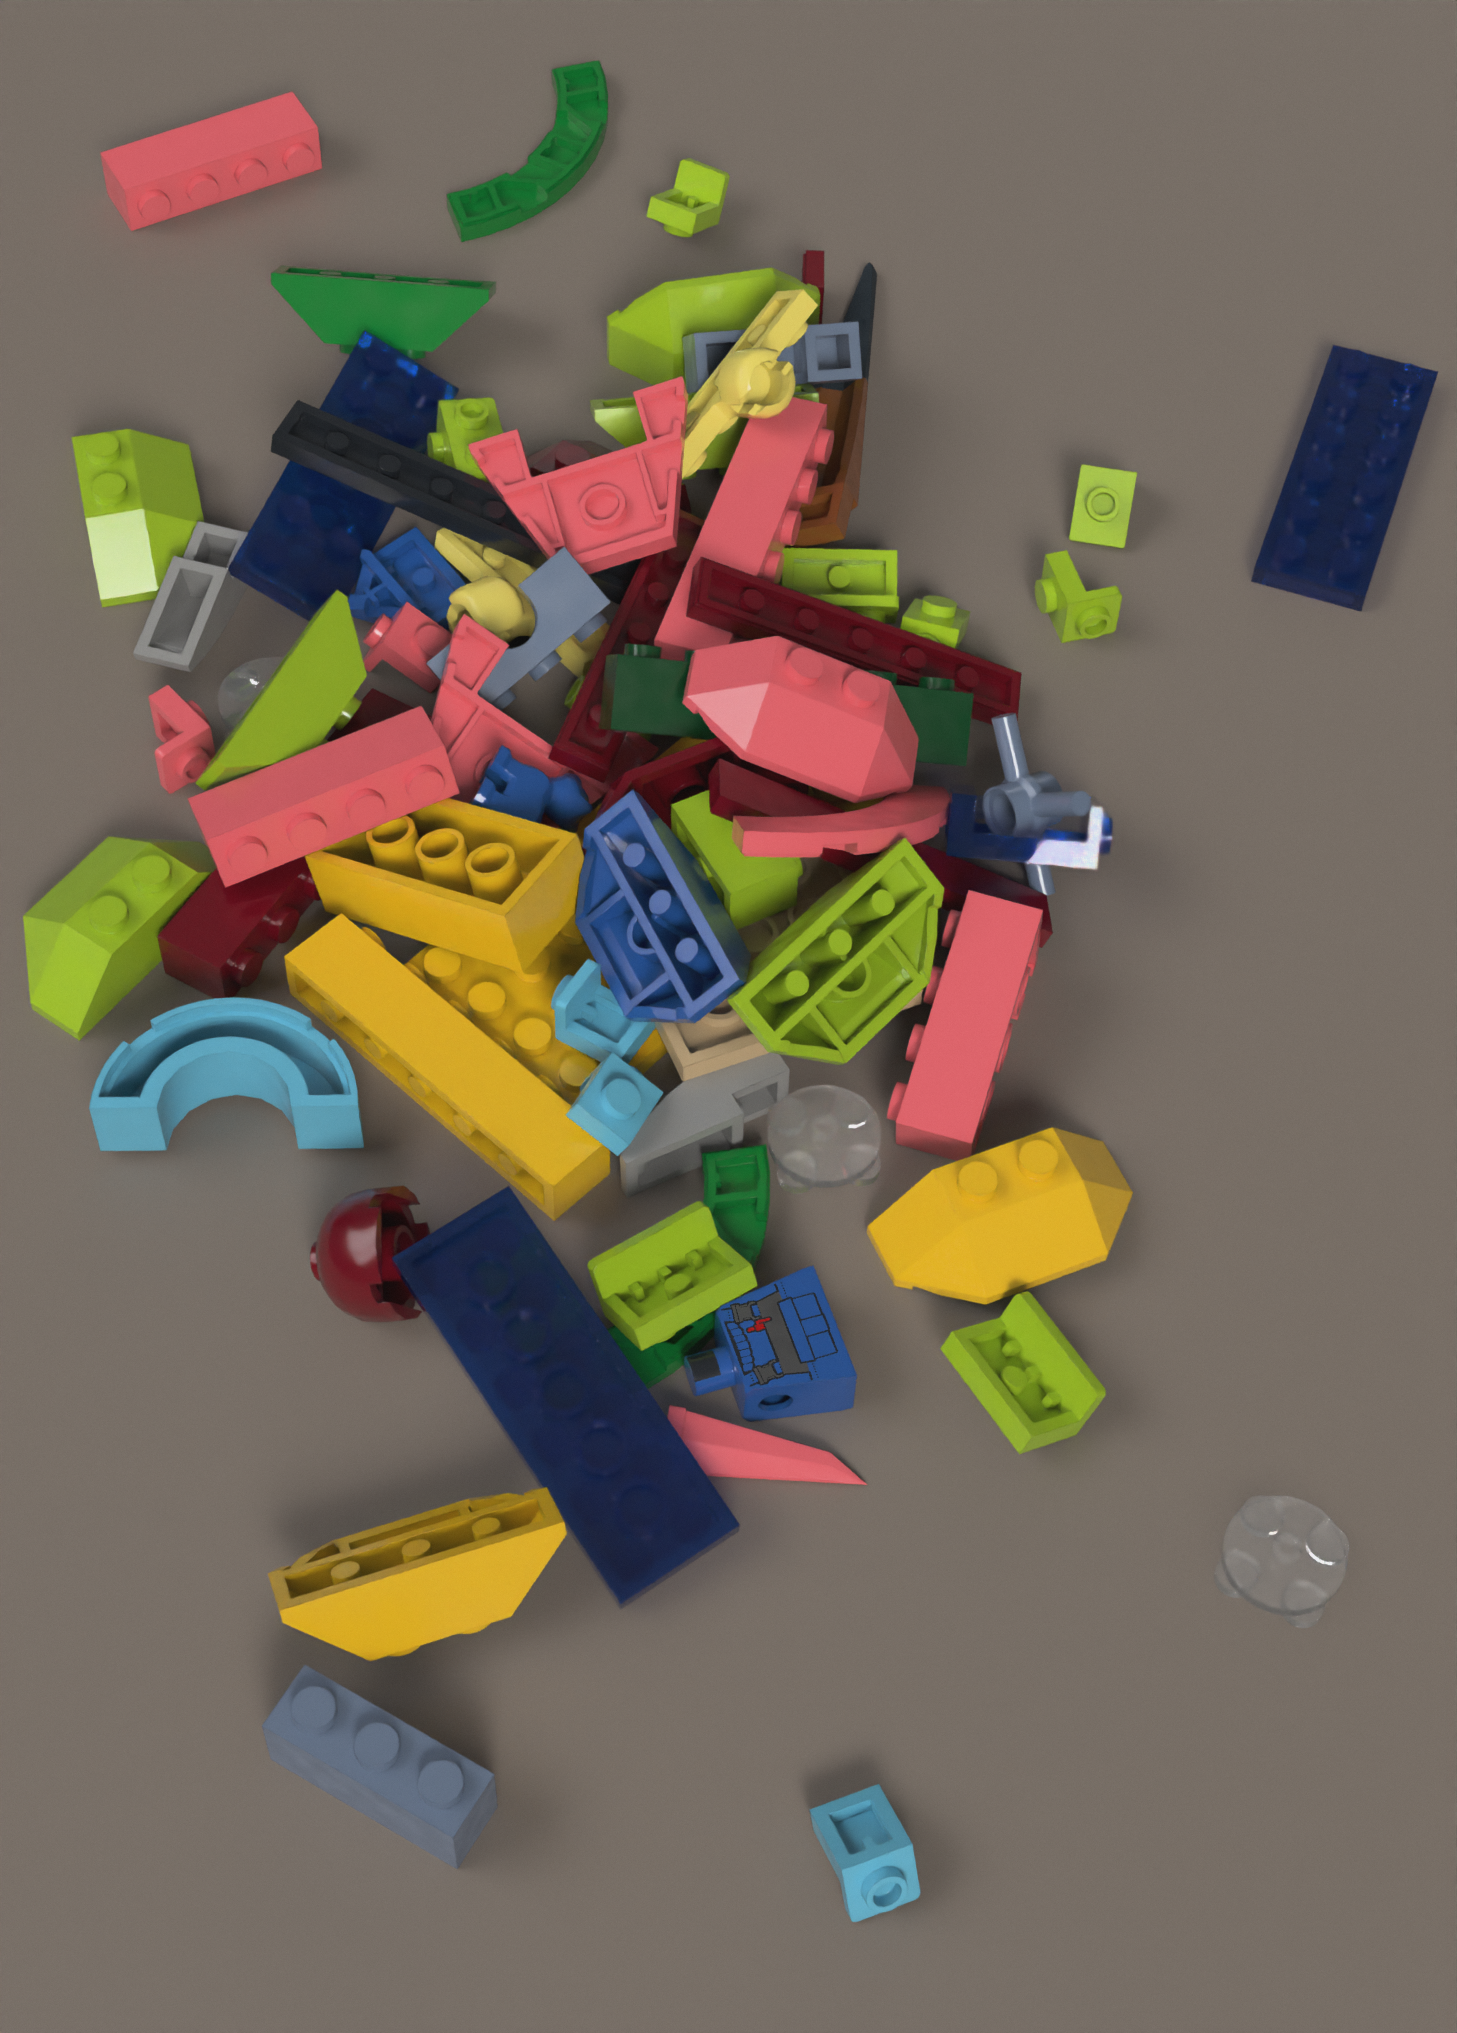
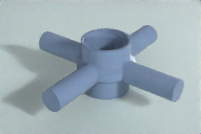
M1016 713L999 715L991 719L1005 779L1001 784L987 789L984 795L965 796L960 802L959 810L962 817L967 820L985 819L990 831L1001 840L1007 841L1018 837L1029 888L1048 896L1056 891L1043 832L1046 827L1057 824L1063 817L1086 815L1091 808V799L1084 791L1063 792L1056 778L1046 771L1029 774Z

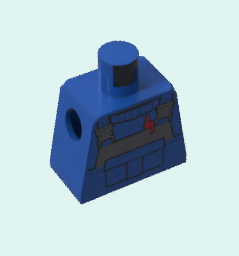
M814 1265L798 1270L720 1306L715 1311L714 1341L716 1348L684 1357L687 1379L695 1397L731 1387L741 1417L750 1422L843 1411L853 1408L857 1374Z

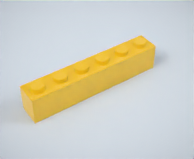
M340 913L284 956L289 991L293 997L553 1221L557 1220L610 1174V1150L566 1116L571 1105L564 1100L558 1087L548 1077L541 1074L535 1076L518 1062L516 1054L504 1040L499 1037L491 1039L475 1026L471 1016L461 1004L452 999L446 1001L431 989L425 976L418 968L410 963L403 965L388 953L381 939L371 929L367 927L360 929Z

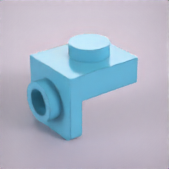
M587 959L574 976L566 975L558 984L552 997L551 1008L555 1011L556 1039L599 1062H602L613 1052L628 1064L656 1028L655 1022H635L624 1016L611 989L601 985V965L591 959Z
M611 1052L584 1080L579 1088L581 1093L566 1116L618 1156L630 1145L664 1092L647 1080L638 1069L627 1064L615 1053Z

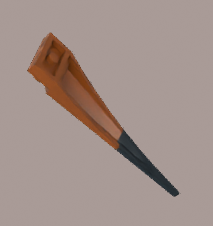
M870 262L864 267L843 323H859L862 379L814 385L815 390L819 393V403L827 404L826 429L834 431V442L827 464L818 463L816 468L818 480L811 504L802 503L800 507L801 524L796 542L793 546L785 544L784 548H801L845 539L850 512L858 506L877 272Z

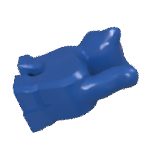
M504 745L500 746L489 762L479 781L481 785L474 798H471L469 804L540 824L545 813L548 818L565 831L572 833L577 832L580 818L593 811L588 795L582 788V781L577 775L566 773L559 777H548L538 768L514 759L511 750Z

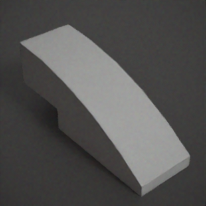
M197 522L183 558L177 556L172 558L134 649L133 655L136 660L191 672L204 659L233 616L260 559L252 533L205 522Z
M768 1053L683 1081L665 1096L649 1114L630 1145L620 1153L621 1189L626 1198L701 1167L702 1153L742 1148L744 1123L788 1105L790 1069L781 1055Z

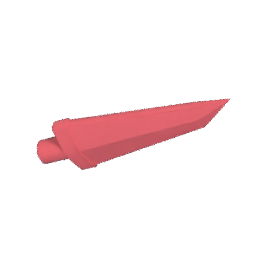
M669 1405L666 1425L631 1420L627 1447L661 1453L658 1474L675 1477V1474L867 1485L829 1451L686 1410V1407Z

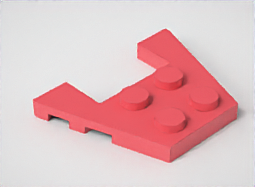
M682 376L633 392L647 438L645 442L539 476L532 477L518 429L468 444L477 467L548 560L565 547L589 575L677 547L688 393Z
M464 614L453 631L431 718V723L445 746L459 789V794L449 798L469 803L471 798H474L481 785L479 781L486 767L501 745L511 750L514 759L538 768L548 777H559L566 773L577 775L582 781V788L588 795L591 805L603 797L610 784L626 771L645 765L656 754L659 748L639 734L627 732L604 783L548 759L553 746L478 695V691L509 644ZM545 813L543 814L541 824L558 829L561 828L548 818Z

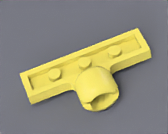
M804 289L776 291L688 403L682 479L692 475L701 467L707 457L705 449L717 434L728 430L739 417L767 419L779 415L788 407L795 390L794 369L789 361L778 362L776 359L784 348L792 346L804 335L808 328L806 320L818 306Z
M446 528L438 530L436 532L434 548L471 581V583L456 589L449 596L452 605L449 606L446 617L452 634L454 628L465 614L506 643L512 642L518 636L531 637L535 627L534 612L517 587L535 572L537 568ZM605 622L582 643L574 635L569 637L555 649L562 658L560 662L577 677L581 675L586 676L610 626Z

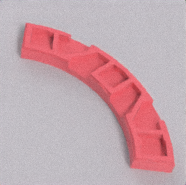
M912 785L907 792L891 793L884 796L883 800L878 804L850 812L796 817L733 816L731 838L744 856L820 857L823 847L844 850L854 855L884 852L903 838H906L912 846L937 835L939 827H943L948 822L950 797L944 787Z

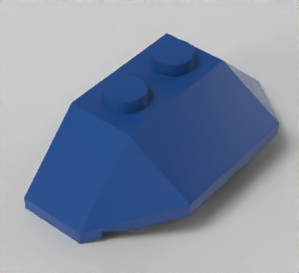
M632 789L584 829L583 848L587 851L579 878L575 923L595 961L601 965V972L627 1019L635 1022L696 1023L727 999L729 995L746 984L751 954L699 862L643 797Z

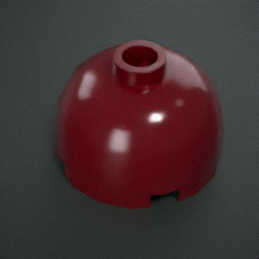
M404 1185L366 1189L349 1194L335 1204L328 1212L320 1227L317 1241L311 1247L310 1265L314 1277L321 1282L326 1294L337 1308L361 1321L382 1323L418 1318L422 1311L413 1309L416 1294L421 1298H429L431 1292L434 1260L430 1230L427 1222L415 1223L409 1206L420 1205L416 1195Z

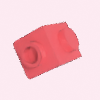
M406 602L392 618H389L384 613L381 614L366 634L363 642L370 649L363 659L365 670L371 672L383 659L431 694L440 685L441 681L426 663L451 643L453 634Z
M166 685L148 696L156 736L164 743L154 753L160 783L169 794H172L188 783L198 780L215 756V748L211 727L202 709L192 700L185 702L169 685Z

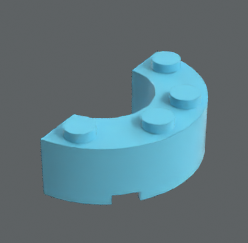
M229 997L202 1000L177 1007L150 1020L151 1029L140 1035L131 1044L123 1041L111 1054L96 1080L89 1105L100 1151L167 1150L173 1129L189 1111L211 1099L233 1095L259 1098L282 1110L295 1128L298 1149L364 1148V1133L355 1075L342 1048L335 1039L330 1041L325 1035L312 1027L309 1017L286 1006L259 999Z

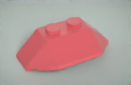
M780 636L697 649L692 655L682 703L693 714L699 713L710 730L740 759L852 803L882 798L894 792L896 794L904 793L913 785L919 737L891 681Z

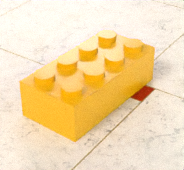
M446 798L305 855V859L326 912L335 915L342 913L351 920L524 973L576 913L579 878L584 855L578 835L575 833Z

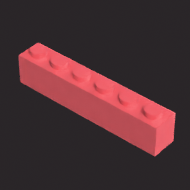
M792 397L788 407L779 415L767 419L748 420L654 639V646L662 647L661 659L684 661L685 650L696 651L697 649L749 641L745 637L686 617L693 567L701 557L779 584L784 566V553L782 552L785 544L791 546L795 544L801 524L800 507L802 503L811 504L817 486L818 471L816 468L818 463L827 464L831 455L834 431L826 429L827 404Z

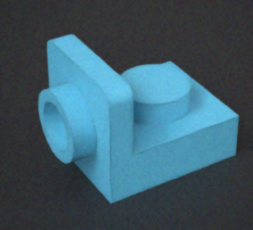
M879 1784L809 1809L813 1831L840 1881L845 1910L852 1922H859L882 1912L891 1911L898 1906L919 1898L921 1892L913 1844Z

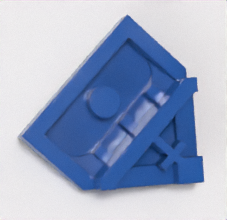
M414 527L374 554L370 550L362 549L360 554L362 568L355 594H350L348 599L352 617L375 623L383 613L392 618L408 602L444 629H450L446 617L449 606L452 605L449 596L459 587L466 585V583L417 527Z

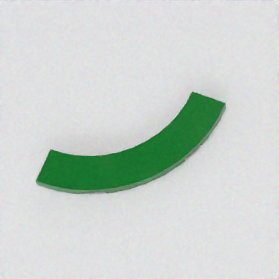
M600 60L552 69V85L557 97L555 124L552 131L547 133L540 145L528 156V163L513 175L506 172L486 183L447 194V209L461 242L494 234L534 217L556 203L584 177L601 149L608 126V90Z
M764 1144L702 1153L703 1203L710 1208L718 1236L752 1265L755 1273L764 1246L769 1218L770 1168L767 1146ZM715 1311L680 1329L670 1339L656 1343L643 1351L614 1325L585 1340L564 1347L538 1352L534 1357L544 1424L579 1418L615 1406L648 1390L673 1374L684 1365L685 1356L698 1353L713 1338Z

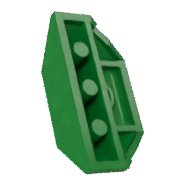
M281 265L271 273L272 286L315 334L326 344H339L341 353L351 355L372 354V347L393 349V356L397 358L423 359L426 357V351L433 352L496 293V282L285 265Z

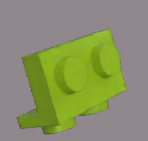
M488 397L438 401L436 432L428 433L427 436L428 457L489 483L475 464L468 444L503 433L495 400Z
M783 549L784 566L781 575V586L883 623H896L899 610V596H897V550Z
M696 1201L594 1257L587 1264L604 1316L641 1351L656 1343L670 1339L680 1329L712 1311H716L720 1306L733 1301L735 1298L758 1286L752 1265L718 1236L710 1208L702 1201Z
M1028 1291L1016 1294L999 1318L952 1331L940 1348L1019 1454L1077 1435L1106 1396L1104 1386Z

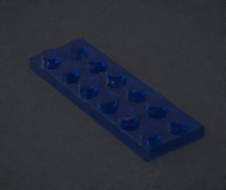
M364 330L319 409L424 455L427 450L428 433L436 432L438 401L454 400L459 388ZM289 460L228 567L230 575L310 621L313 615L337 589L348 597L360 575L362 568L360 554L362 549L373 551L396 506Z
M1333 345L1258 555L1251 582L1362 611L1438 375L1437 371L1375 356L1360 350Z
M507 1186L392 1257L395 1270L540 1488H548L565 1522V1527L620 1610L739 1532V1522L510 1186Z

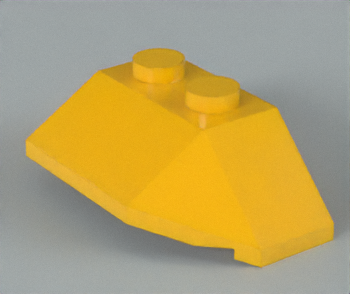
M1051 1127L931 1170L867 1226V1235L894 1286L911 1290L915 1286L937 1295L987 1305L1106 1261L1125 1212L1131 1202L1133 1192L1103 1141Z
M547 1487L531 1489L525 1492L524 1495L502 1493L468 1498L332 1540L301 1556L291 1566H283L268 1573V1577L284 1624L368 1661H374L386 1656L407 1655L417 1650L421 1645L455 1634L476 1633L485 1629L490 1623L511 1617L567 1535L565 1522Z

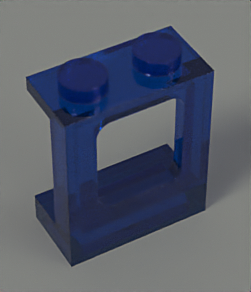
M949 783L950 804L948 822L945 825L944 833L946 856L1097 869L1098 854L1109 855L1113 818L1108 817V812H1103V806L1095 796H1090V811L1086 815L1080 816L1079 831L1046 828L1043 832L1044 838L993 834L986 823L975 822L977 793L974 785Z

